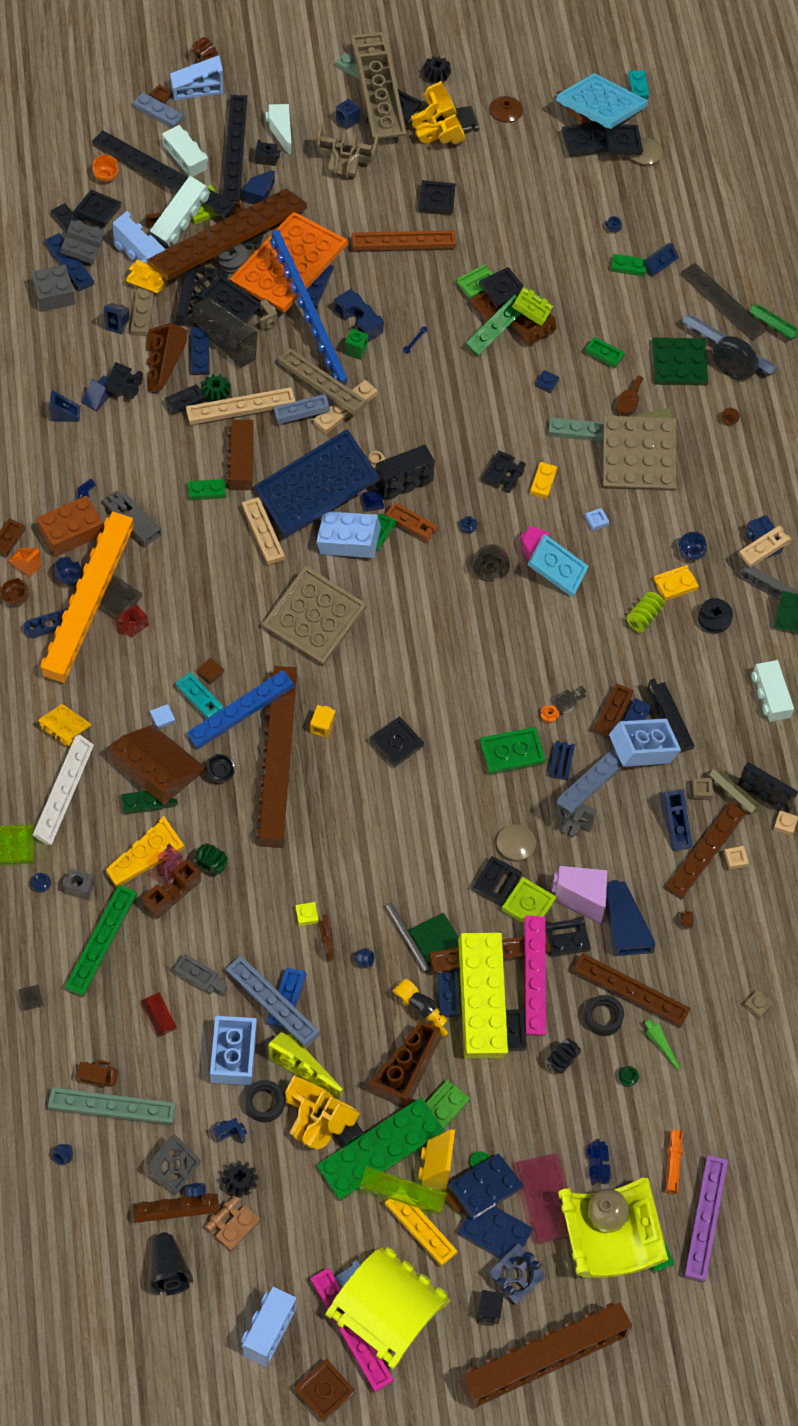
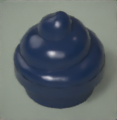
M363 948L356 952L353 958L359 967L367 968L373 965L375 955L369 948Z
M58 1144L53 1149V1160L59 1165L70 1163L73 1158L72 1146L70 1144Z

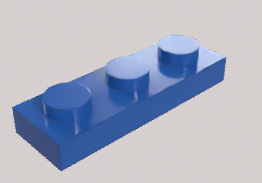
M286 968L278 992L296 1008L307 974L305 971ZM270 1014L269 1019L267 1021L270 1026L284 1028Z

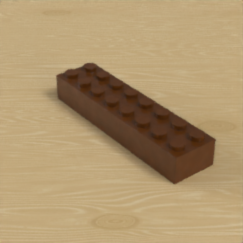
M611 1302L603 1306L602 1311L596 1314L594 1311L589 1312L582 1317L583 1320L570 1321L563 1326V1329L557 1332L555 1329L545 1333L544 1338L538 1341L536 1338L531 1339L521 1349L512 1348L504 1353L505 1356L499 1359L493 1357L485 1362L486 1365L480 1368L474 1366L466 1370L461 1387L472 1410L626 1338L632 1328V1324L622 1304L619 1302L614 1305Z

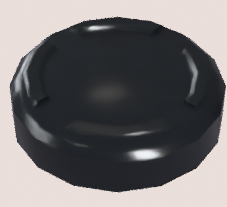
M725 336L713 348V357L717 366L723 373L734 379L747 380L756 373L759 367L758 357L754 349L742 339Z

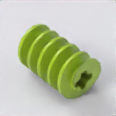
M654 592L645 593L644 597L640 599L627 615V622L635 631L644 633L645 628L649 627V623H652L654 618L658 616V613L662 611V607H665V601Z

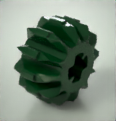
M221 373L218 376L212 374V377L206 376L205 381L201 383V392L205 396V401L224 400L231 395V384L228 382L227 377L222 378Z
M208 843L201 845L196 850L193 860L197 867L213 876L220 875L228 863V857L225 855V852Z

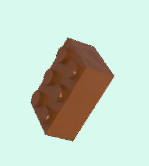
M87 495L37 517L38 530L54 557L97 539L99 533L104 531L103 521Z

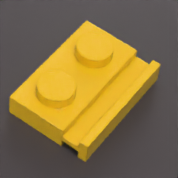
M688 565L654 576L653 581L656 582L664 601L698 590L699 586L692 572L689 571Z

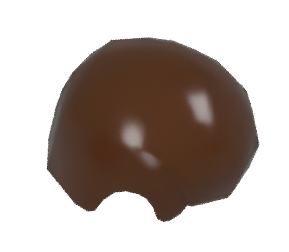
M20 578L8 580L0 590L4 602L11 606H20L29 597L28 585Z

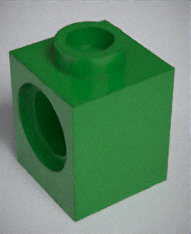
M351 329L345 340L344 354L361 360L368 347V334Z

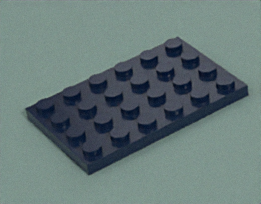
M346 429L254 485L285 537H288L381 479L349 430Z

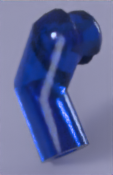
M92 479L78 487V499L86 495L88 498L90 497L89 491L96 486Z

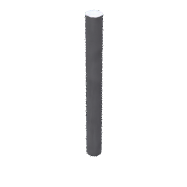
M387 904L385 906L386 910L424 973L430 971V966L393 904Z

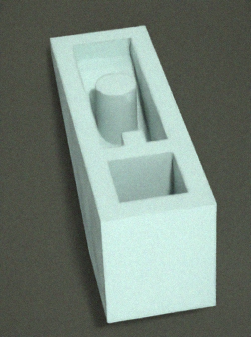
M289 104L269 105V112H265L266 122H269L271 132L287 154H291Z

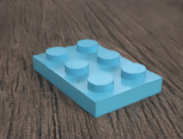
M546 534L541 537L527 564L569 596L575 594L589 567Z

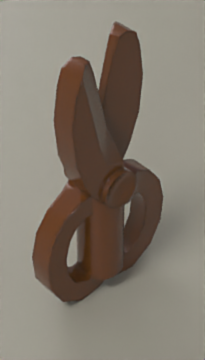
M322 915L323 921L319 922L321 941L324 944L327 960L332 961L334 953L327 915Z

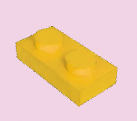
M540 462L530 495L548 499L558 466Z

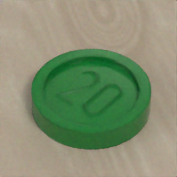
M483 1151L475 1152L470 1158L471 1168L473 1169L485 1162L490 1156Z

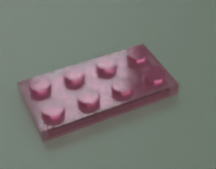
M558 1153L517 1162L537 1243L542 1244L569 1238L565 1214L561 1208L563 1202L562 1199H559L558 1191L568 1188Z

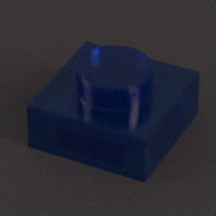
M380 490L362 493L366 512L384 509Z

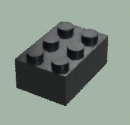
M426 444L376 463L375 471L381 480L377 481L375 485L384 500L394 498L401 493L410 492L417 487L426 486L433 482L435 460Z

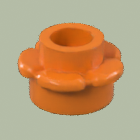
M553 705L544 706L541 709V717L546 723H553L559 717V711Z

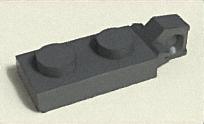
M187 954L182 956L173 969L174 973L206 992L212 994L214 991L224 996L228 991L227 985L221 982L222 978L218 976L217 972Z

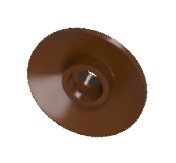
M510 96L498 97L490 104V114L499 122H515L523 113L522 104Z

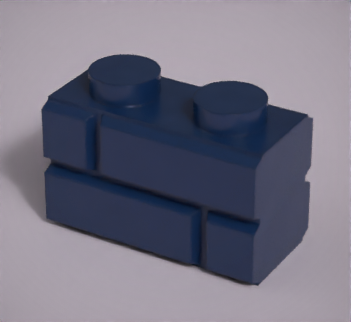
M768 515L759 517V519L749 521L745 534L748 540L754 542L775 527ZM784 546L765 559L780 554Z

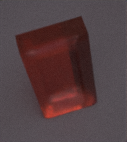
M160 992L141 1000V1004L158 1037L177 1029Z

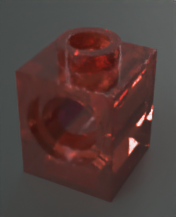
M137 604L118 616L120 631L123 634H127L130 638L149 626L148 616Z

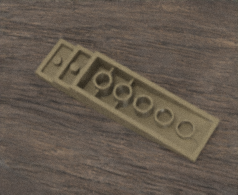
M384 32L351 35L355 63L372 138L375 139L376 133H379V139L406 136L394 69Z

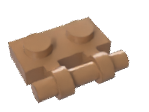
M233 1196L229 1201L227 1200L222 1205L223 1208L216 1215L213 1214L205 1226L209 1232L215 1227L220 1230L215 1237L230 1252L260 1222V1218L245 1205L239 1211L235 1208L240 1202L236 1196ZM228 1214L232 1215L233 1218L225 1225L222 1220Z

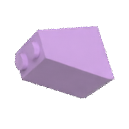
M559 866V871L554 873V881L552 882V893H555L556 901L597 923H601L606 907L607 870Z

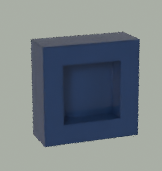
M544 370L537 379L535 386L551 394L558 384L560 377Z

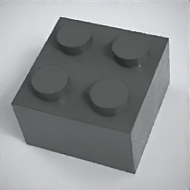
M66 264L31 271L33 287L41 312L75 305L74 291Z

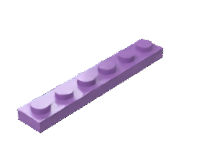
M707 1155L684 1274L685 1278L701 1282L706 1281L728 1164L726 1159Z

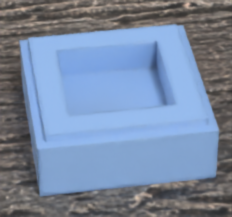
M602 508L585 513V519L592 531L609 525V520Z
M168 704L150 711V715L158 729L175 723V718Z

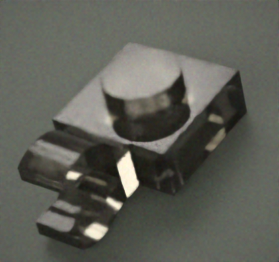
M583 685L576 688L572 693L567 689L552 697L551 701L562 716L577 708V701L585 698L586 695L584 693L587 691Z

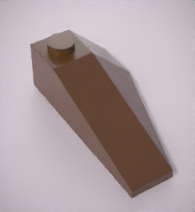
M172 322L149 329L146 350L149 351V358L147 359V364L150 365L148 391L151 393L163 390L187 342L188 330Z

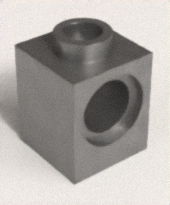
M71 869L69 875H65L63 880L66 895L85 900L90 899L95 885L94 875ZM76 882L83 883L80 886H74Z

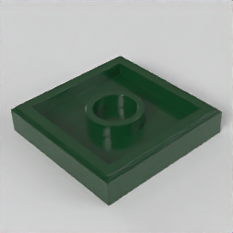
M444 913L409 929V933L428 965L431 964L429 957L431 952L459 948V937Z

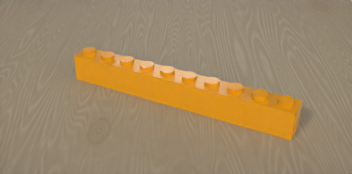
M113 511L110 518H106L104 522L105 529L103 533H99L97 538L98 544L91 551V560L85 564L83 569L84 575L77 582V591L75 595L72 594L70 597L69 609L64 611L62 616L63 622L61 626L58 625L56 628L55 640L50 642L48 646L49 653L46 658L42 659L40 668H42L44 677L65 683L133 531V518Z

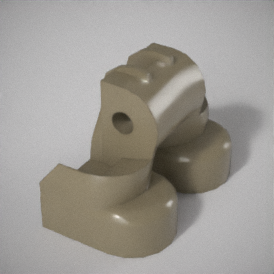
M320 123L317 148L321 154L330 157L329 173H334L335 176L337 174L345 175L346 178L349 176L356 177L359 162L370 163L374 160L379 146V133H376L374 145L359 142L357 135L354 134L352 149L350 153L342 152L346 133L343 132L341 139L330 138L324 134L323 123Z

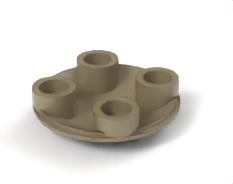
M641 138L642 155H629V158L640 164H645L647 167H652L661 158L662 148L653 139Z
M513 824L506 826L497 837V848L514 862H521L523 859L528 858L536 847V838L533 832L523 825Z

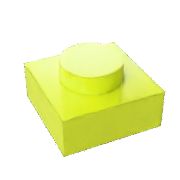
M315 902L295 905L299 926L319 923Z

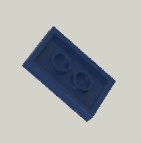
M498 1153L450 1182L448 1188L469 1216L475 1219L522 1190L524 1185Z
M494 1206L475 1219H472L468 1214L457 1235L500 1259L516 1243H519L524 1248L534 1228ZM518 1257L510 1258L509 1261L514 1265Z

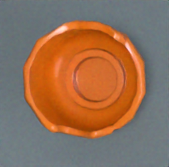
M105 154L95 158L92 171L97 180L109 182L118 175L119 169L115 158Z

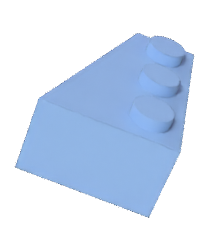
M218 55L170 73L174 100L223 94V69L220 56Z
M126 211L113 222L114 245L118 250L126 253L130 259L135 261L138 259L148 263L147 259L165 249L151 234L147 236L141 230L143 226L140 223L135 224L130 219L131 214Z

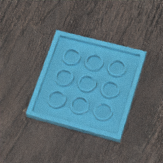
M595 73L557 94L556 101L560 102L563 106L569 107L577 113L585 115L590 120L596 121L605 128L610 129L641 111L648 104V100Z

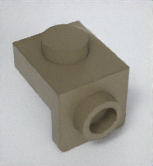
M267 299L260 301V313L263 315L260 318V329L264 331L277 325V312L274 305H270Z

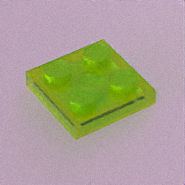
M34 824L0 826V865L34 864Z

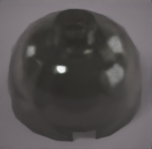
M488 544L480 547L474 554L473 570L481 580L492 582L495 581L493 578L500 577L502 579L508 574L510 569L509 557L502 547Z

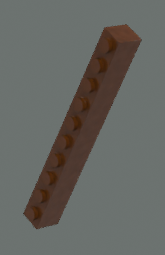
M274 666V673H270L269 677L270 679L284 670L295 687L272 701L271 707L267 706L266 718H270L269 723L265 724V735H268V740H264L263 752H267L266 758L262 759V769H265V775H261L260 786L264 787V791L259 794V804H262V810H258L257 821L261 822V826L256 829V839H260V847L283 848L297 667Z

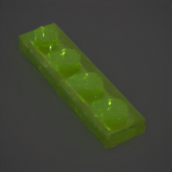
M366 1167L360 1184V1189L438 1215L441 1214L447 1196L445 1192Z

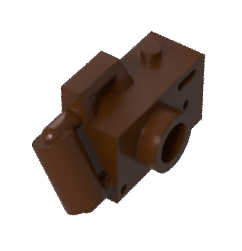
M97 1060L95 1065L89 1064V1062H80L76 1080L77 1082L105 1087V1085L113 1086L116 1085L119 1070L110 1067V1062ZM100 1064H104V1065H107V1067H102V1066H99V1065H100Z

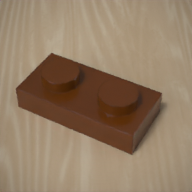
M10 518L7 520L0 531L1 555L8 557L26 530L25 525Z

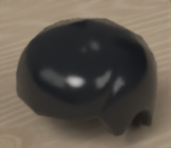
M215 754L209 758L206 772L213 782L225 783L234 776L235 765L233 760L227 755Z

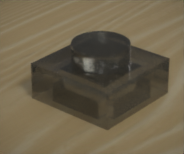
M39 984L19 989L24 1011L44 1006Z

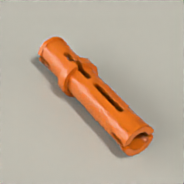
M677 1129L670 1130L669 1148H667L668 1164L665 1192L669 1194H678L680 1162L684 1150L682 1149L683 1131Z

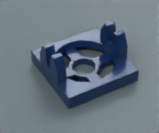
M516 1243L487 1271L513 1305H517L546 1276L540 1269L541 1263L534 1260L535 1255L526 1252L519 1243ZM518 1257L524 1259V1261L518 1266L513 1265L509 1259ZM503 1265L507 1268V1278H503L501 1274ZM528 1266L531 1268L529 1283L523 1278L524 1270ZM514 1267L518 1268L521 1272L520 1278L517 1280H513L510 1276V1271ZM512 1282H518L523 1289L515 1290L514 1287L509 1285Z

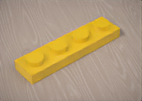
M402 1189L385 1202L387 1208L441 1267L458 1253L455 1247Z

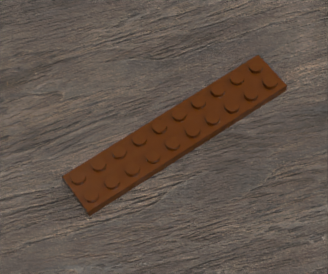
M288 189L281 190L267 197L264 201L253 204L247 209L147 259L148 265L167 280H170L285 221L293 212L298 214L308 209L307 202Z

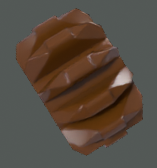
M206 37L199 38L192 44V52L199 62L218 56L216 47Z

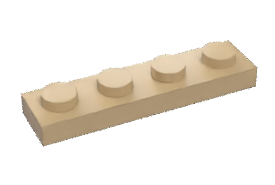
M366 380L352 389L353 392L367 400V402L378 395V390ZM334 403L330 406L329 412L321 413L313 419V424L323 433L327 434L352 414L337 403Z
M259 497L242 502L243 511L267 565L285 560L283 550Z

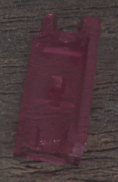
M170 843L158 856V861L166 857V863L159 873L160 876L165 873V884L172 877V871L183 862V856Z

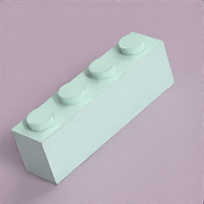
M189 176L151 228L150 233L152 236L168 247L175 244L181 232L188 227L192 217L197 215L200 206L208 200L210 192L207 186Z

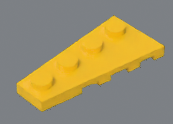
M163 816L157 825L151 827L143 838L139 841L137 840L132 845L130 850L115 860L106 869V873L117 888L118 885H123L185 849L184 844Z

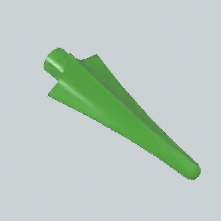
M651 1019L646 1021L644 1024L648 1031L645 1034L661 1049L674 1067L679 1069L680 1065L668 1045L660 1023L655 1025Z

